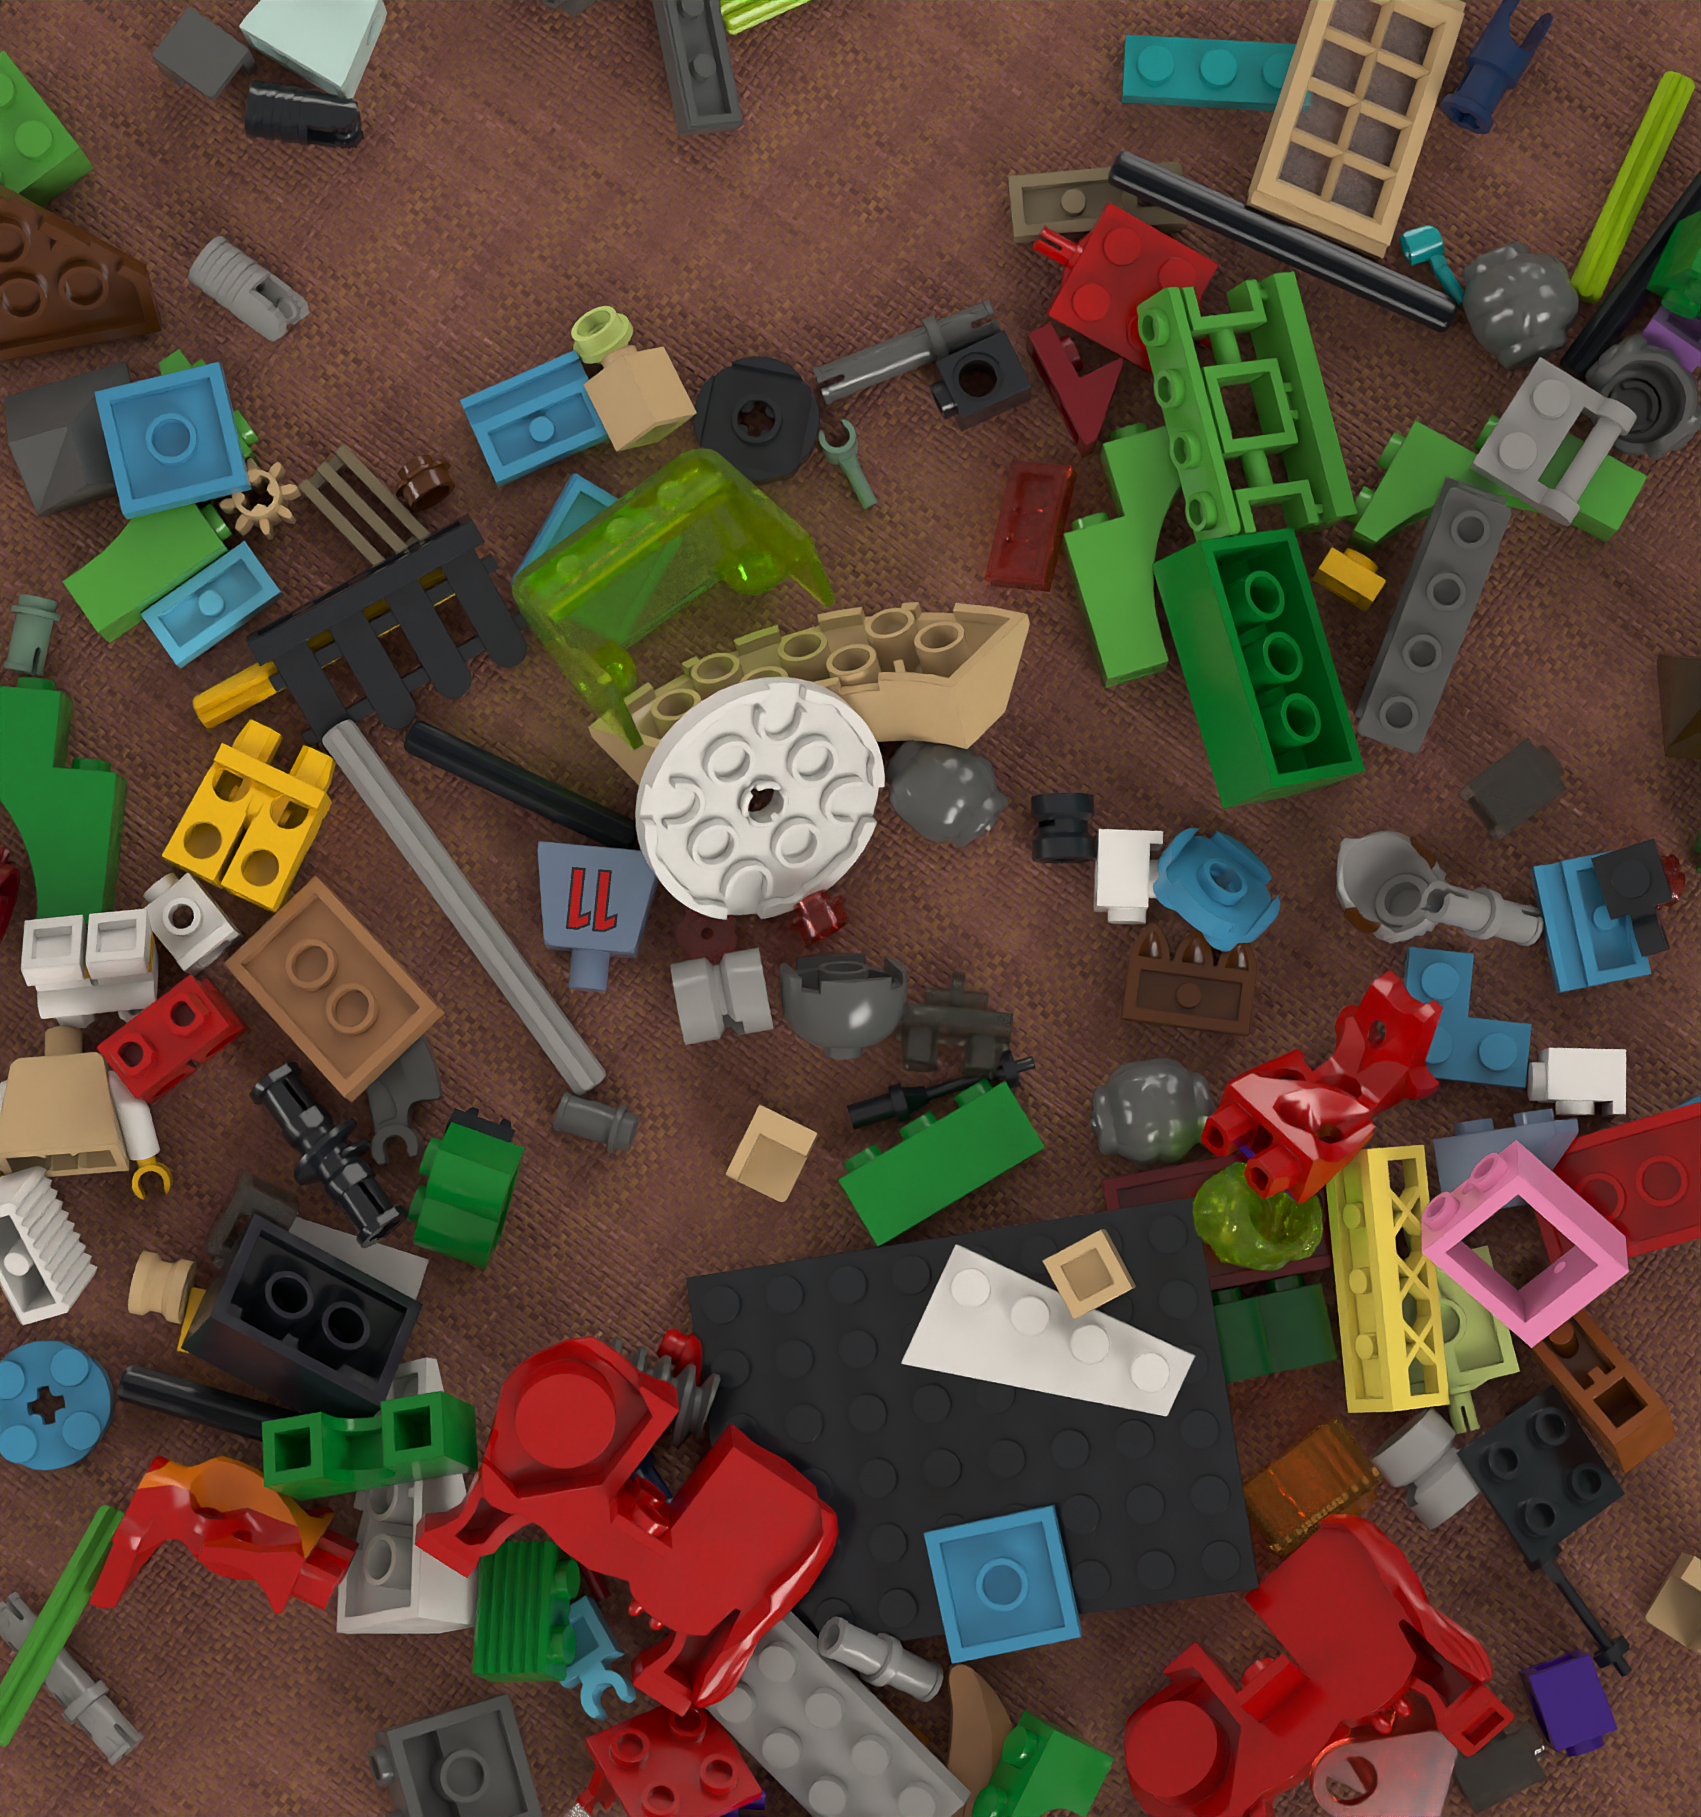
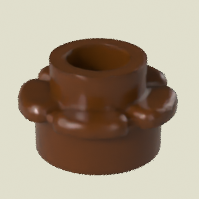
M422 455L412 459L398 472L401 480L395 486V495L397 497L402 496L412 511H421L436 505L445 499L455 488V483L448 472V469L451 467L450 463L446 459L433 461L430 455Z

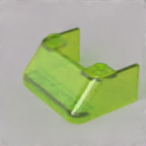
M705 448L684 452L522 569L512 585V595L521 614L577 694L634 751L643 745L644 742L623 700L631 693L638 680V671L634 661L625 651L722 579L738 593L757 595L773 589L791 576L826 608L836 601L811 535L718 452Z

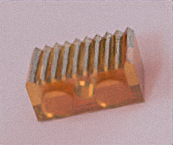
M1331 1415L1243 1482L1249 1521L1277 1557L1283 1558L1289 1552L1294 1553L1321 1528L1317 1522L1330 1514H1340L1342 1512L1343 1514L1359 1515L1379 1498L1373 1488L1379 1485L1384 1478L1336 1416Z

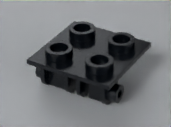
M1553 1384L1529 1401L1523 1400L1504 1413L1506 1416L1504 1419L1456 1453L1529 1564L1533 1563L1625 1494Z

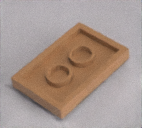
M316 875L223 963L342 1096L351 1102L445 1013L331 888Z

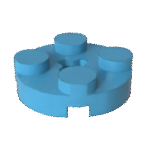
M1200 828L1186 829L1174 838L1159 858V877L1153 884V892L1156 898L1165 907L1176 910L1188 923L1201 931L1206 941L1218 950L1231 951L1238 943H1250L1256 940L1276 919L1280 910L1279 895L1271 902L1270 893L1265 886L1272 879L1268 869L1249 848L1229 835L1216 831L1208 839L1202 836H1194Z
M47 1340L22 1345L11 1351L0 1362V1453L6 1460L19 1463L31 1469L54 1470L79 1463L96 1449L95 1447L102 1441L105 1431L109 1429L113 1420L115 1396L109 1375L95 1358H91L84 1350L76 1348L77 1346L67 1342ZM45 1386H49L52 1396L63 1395L65 1400V1408L55 1411L56 1422L46 1424L43 1415L34 1414L32 1410V1402L39 1399V1390Z

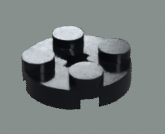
M763 356L744 357L732 362V366L722 369L716 376L713 374L704 383L697 396L694 406L697 414L693 416L695 436L702 450L703 457L710 466L732 481L746 485H768L776 481L788 480L799 471V468L810 458L814 451L820 430L818 404L810 387L802 380V376L792 366L780 360ZM754 405L766 407V418L775 421L771 430H763L760 437L749 436L748 427L739 424L741 414L751 415Z

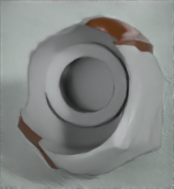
M1390 830L1374 832L1361 838H1345L1341 841L1337 858L1336 896L1345 911L1344 917L1357 930L1366 934L1373 933L1378 939L1390 944L1404 942L1414 936H1423L1427 931H1433L1438 923L1428 921L1423 916L1428 910L1421 909L1422 896L1425 889L1434 881L1445 882L1446 873L1439 867L1436 857L1428 849L1422 846L1414 836L1409 837Z

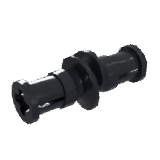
M293 1061L286 1063L261 1079L253 1087L249 1097L254 1104H263L283 1130L282 1136L291 1148L297 1150L302 1156L294 1169L293 1175L298 1184L310 1185L321 1182L324 1186L325 1194L333 1205L341 1208L359 1234L356 1237V1241L361 1248L370 1247L396 1230L408 1217V1211L403 1205H394L376 1181L375 1172L366 1161L360 1159L372 1144L364 1139L351 1145L347 1142L346 1139L357 1127V1122L351 1118L335 1126L331 1113L324 1104L318 1103L299 1076L302 1073V1069Z

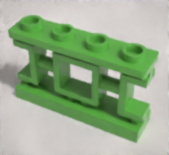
M1294 271L1275 273L1261 282H1257L1256 279L1245 280L1226 292L1231 310L1229 314L1201 317L1193 286L1181 289L1177 286L1166 287L1137 306L1139 318L1138 331L1147 349L1154 376L1155 398L1162 407L1170 438V456L1178 470L1186 501V519L1193 529L1196 542L1256 532L1251 508L1281 504L1287 528L1293 527L1295 533L1302 531V534L1325 531L1357 514ZM1250 332L1257 360L1242 362L1235 335ZM1209 338L1216 365L1200 369L1193 340ZM1250 383L1263 435L1232 439L1219 387ZM1282 453L1289 482L1273 484L1266 456ZM1240 459L1248 488L1232 491L1224 461Z

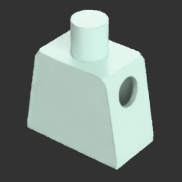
M260 0L243 19L239 27L250 47L327 93L353 99L385 23L387 11L383 0Z

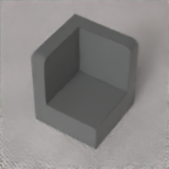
M190 6L151 55L160 72L180 88L187 83L209 100H215L238 70H241L250 77L258 67L247 47Z

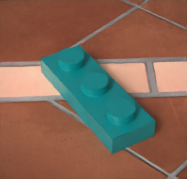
M1126 35L1121 103L1275 111L1296 44ZM1307 90L1300 113H1308L1311 101V91Z

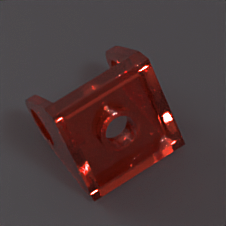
M1407 1692L1404 1697L1412 1708V1712L1408 1717H1401L1393 1708L1384 1713L1392 1725V1730L1388 1735L1380 1734L1371 1723L1351 1728L1347 1739L1336 1741L1319 1753L1312 1764L1309 1783L1316 1801L1326 1812L1335 1817H1440L1458 1749L1437 1728L1435 1714L1427 1698L1416 1693ZM1327 1776L1362 1793V1795L1350 1800H1341L1331 1796L1326 1789Z

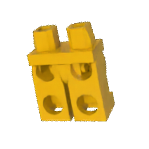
M250 719L235 739L232 747L224 743L221 744L214 758L215 762L204 777L162 857L171 866L190 873L220 889L224 887L230 894L275 915L288 902L291 895L289 890L318 833L322 819L325 818L332 804V800L326 792L331 784L336 762L330 756L303 745L290 773L287 774L270 766L283 740L282 735Z

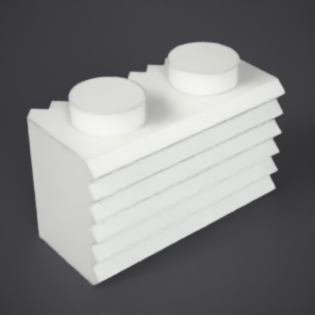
M38 1165L0 1177V1286L22 1325L67 1313L97 1270V1266L90 1264L92 1256L84 1253L86 1245L79 1241L81 1234L73 1231L75 1223L67 1220L69 1212L61 1209L63 1201L56 1199L58 1191L51 1188L52 1180L44 1177L46 1169Z

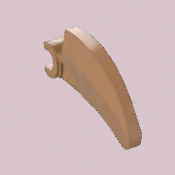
M959 1662L949 1666L946 1675L950 1698V1736L945 1767L971 1792L966 1803L951 1817H972L975 1799L980 1791L987 1786L1002 1756L1004 1741L1013 1728L1010 1718L995 1691L973 1668L964 1662Z

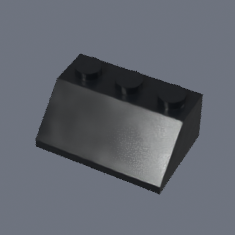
M254 1213L203 1295L181 1349L304 1414L323 1412L337 1418H369L381 1410V1401L386 1400L423 1304Z

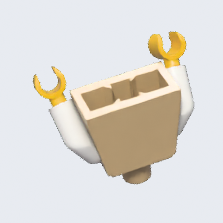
M70 1026L50 1028L45 1032L44 1056L18 1058L12 1062L8 1079L0 1083V1177L37 1165L46 1169L44 1177L129 1171L130 1159L136 1160L138 1170L134 1173L132 1179V1189L137 1197L142 1200L146 1198L141 1184V1176L147 1171H154L160 1174L164 1181L166 1195L170 1191L173 1184L170 1169L163 1163L157 1162L155 1155L160 1151L149 1106L144 1100L135 1099L116 1072L110 1070L106 1059L101 1053H83V1032L80 1029Z

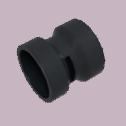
M1050 793L1031 797V817L1038 823V836L1032 841L1033 862L1064 864L1096 860L1095 839L1089 835L1088 822L1094 816V795L1086 793Z

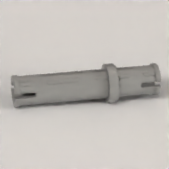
M14 1592L7 1597L6 1604L4 1601L0 1602V1636L18 1654L38 1617L24 1603L21 1595L18 1592ZM63 1647L46 1676L43 1685L65 1709L61 1716L69 1725L76 1722L113 1766L123 1758V1754L127 1755L144 1739V1735L133 1727L106 1696L110 1689L102 1680L95 1683Z

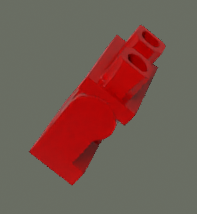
M188 975L96 1048L135 1099H142L150 1104H154L198 1070L191 1059L202 1064L207 1063L247 1032L249 1027L212 979L206 978L202 982L200 980L197 982L194 976Z

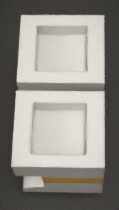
M147 908L89 914L88 930L83 915L25 920L21 972L27 986L35 985L41 1019L56 1018L60 1026L80 1029L86 1028L90 1023L94 1022L96 1013L118 1011L120 1019L128 1023L157 1000L159 956Z

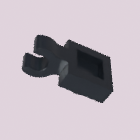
M1650 839L1591 858L1610 919L1615 920L1630 915L1635 938L1642 957L1670 950L1657 906L1675 901L1656 840Z

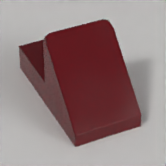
M1050 322L1028 333L1026 350L1081 457L1084 458L1095 450L1122 372L1125 357H1121L1079 378L1077 372L1083 369V364L1074 343L1068 335L1059 338Z

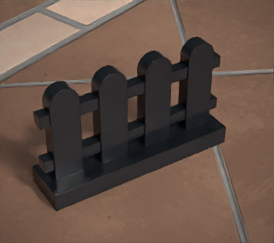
M468 513L246 636L247 645L259 666L273 660L279 670L268 676L275 691L278 692L288 686L311 727L301 732V736L308 747L321 743L325 752L332 757L323 744L322 738L340 722L350 719L356 723L375 711L382 723L391 729H403L409 726L416 716V706L410 692L432 681L436 690L446 698L453 699L463 696L469 690L472 682L471 673L465 661L485 650L488 651L492 660L501 667H515L524 660L527 653V644L520 631L531 624L523 610L511 615L489 577V574L498 570L499 567L491 553L479 559L474 548L485 541ZM441 567L446 578L424 590L418 579ZM453 594H456L478 633L455 646L433 607L436 603ZM385 598L390 609L368 621L363 609ZM397 625L401 626L422 663L421 666L401 677L377 637ZM329 629L334 640L312 651L307 640ZM343 655L367 695L347 707H344L322 668Z

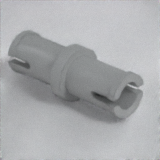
M1434 881L1425 889L1422 896L1421 909L1428 910L1423 914L1425 919L1435 923L1441 922L1460 927L1465 934L1472 938L1487 940L1494 936L1515 942L1521 946H1530L1538 940L1543 930V918H1537L1541 913L1540 909L1532 905H1522L1504 900L1501 894L1492 889L1477 888L1471 891L1450 885L1444 881Z
M833 1617L826 1622L819 1634L817 1641L819 1654L859 1671L861 1679L876 1687L887 1684L923 1702L933 1699L941 1687L943 1680L941 1665L903 1649L900 1640L887 1633H878L876 1636L849 1624L848 1621L841 1617Z

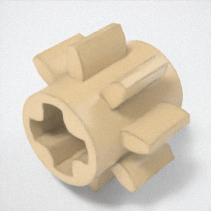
M249 458L247 459L246 466L252 489L232 494V498L224 499L219 503L220 508L224 513L228 514L242 513L235 526V529L242 536L247 534L252 526L261 528L268 540H271L274 537L273 527L282 520L291 524H295L297 521L288 509V501L301 496V492L296 485H279L285 475V469L280 463H275L269 472L260 470L254 460ZM253 491L262 495L268 491L273 501L268 507L262 504H257L253 507L248 497Z

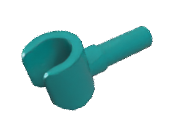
M1424 225L1401 234L1399 242L1408 265L1412 266L1428 261L1432 272H1434L1447 295L1457 301V305L1463 302L1464 291L1443 256L1444 245L1439 231L1433 226Z

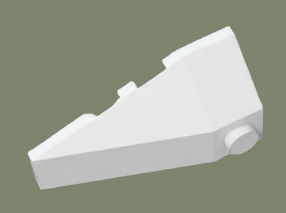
M426 1357L399 1364L386 1400L437 1391L444 1392L437 1359ZM381 1410L374 1417L380 1416ZM462 1474L357 1491L353 1508L363 1511L356 1542L360 1544L346 1576L341 1584H338L337 1633L430 1634L475 1627L479 1561L470 1576L466 1578L415 1545L416 1525L425 1513L447 1512L459 1505L467 1493Z

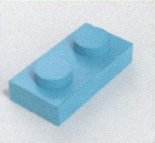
M243 541L141 613V616L175 664L181 669L284 595L247 543Z

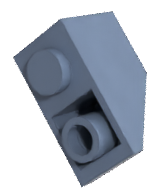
M1544 1109L1513 1114L1515 1127L1494 1130L1492 1118L1455 1123V1136L1433 1139L1441 1193H1451L1470 1178L1475 1166L1485 1156L1491 1153L1499 1154L1515 1140L1520 1142L1552 1171L1579 1132L1577 1119L1554 1121L1553 1109ZM1517 1195L1502 1208L1529 1205V1203Z

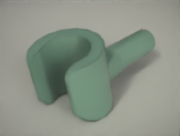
M841 419L843 430L849 439L848 442L842 447H832L826 442L825 435L820 430L818 438L822 454L828 462L840 465L843 473L847 475L863 509L866 510L878 502L856 457L859 445L855 428L849 421Z

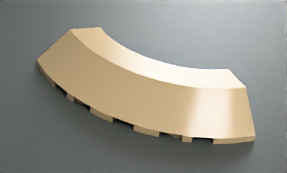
M919 602L902 603L901 608L885 609L873 616L865 617L863 607L818 614V626L781 637L778 625L735 639L734 643L737 649L735 652L715 653L703 657L701 660L695 656L681 663L684 674L656 690L647 682L615 704L588 728L591 737L640 786L645 768L660 740L683 715L698 703L719 690L748 680L766 677H790L816 683L836 693L864 720L873 733L876 742L914 740L948 744L968 749L1006 711L1030 623L1028 615L1025 613L955 603L954 613L921 612Z

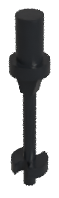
M1008 1049L998 1053L1001 1065L928 1088L924 1086L902 1088L900 1083L888 1086L889 1093L847 1105L853 1129L856 1130L897 1117L898 1123L911 1120L910 1114L929 1104V1100L968 1089L986 1078L989 1082L1005 1078L1010 1089L1019 1087L1021 1083L1017 1073L1036 1068L1033 1057L1029 1056L1014 1061L1011 1050Z
M1559 1544L1531 1564L1524 1558L1523 1562L1530 1572L1542 1568L1601 1647L1593 1654V1659L1599 1668H1604L1612 1663L1621 1677L1630 1673L1632 1669L1623 1657L1629 1651L1630 1644L1623 1635L1612 1640L1609 1638L1568 1581L1555 1559L1562 1551Z

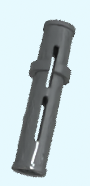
M989 299L981 300V303L936 320L934 315L921 320L923 326L899 334L891 339L821 366L812 367L817 384L840 375L844 378L843 381L820 390L826 406L859 390L912 371L930 362L939 361L1001 332L998 320L977 328L971 327V323L995 314Z

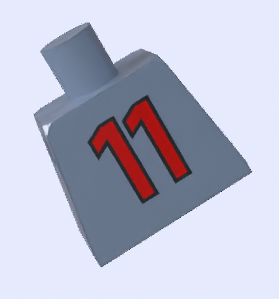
M538 841L544 944L548 950L572 952L568 988L582 991L606 992L610 956L638 957L659 879L649 867L642 851Z

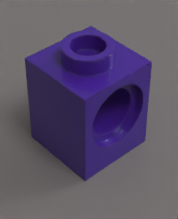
M1577 1649L1518 1671L1546 1746L1557 1752L1565 1749L1568 1757L1588 1753L1605 1744L1602 1735L1618 1729L1590 1654Z

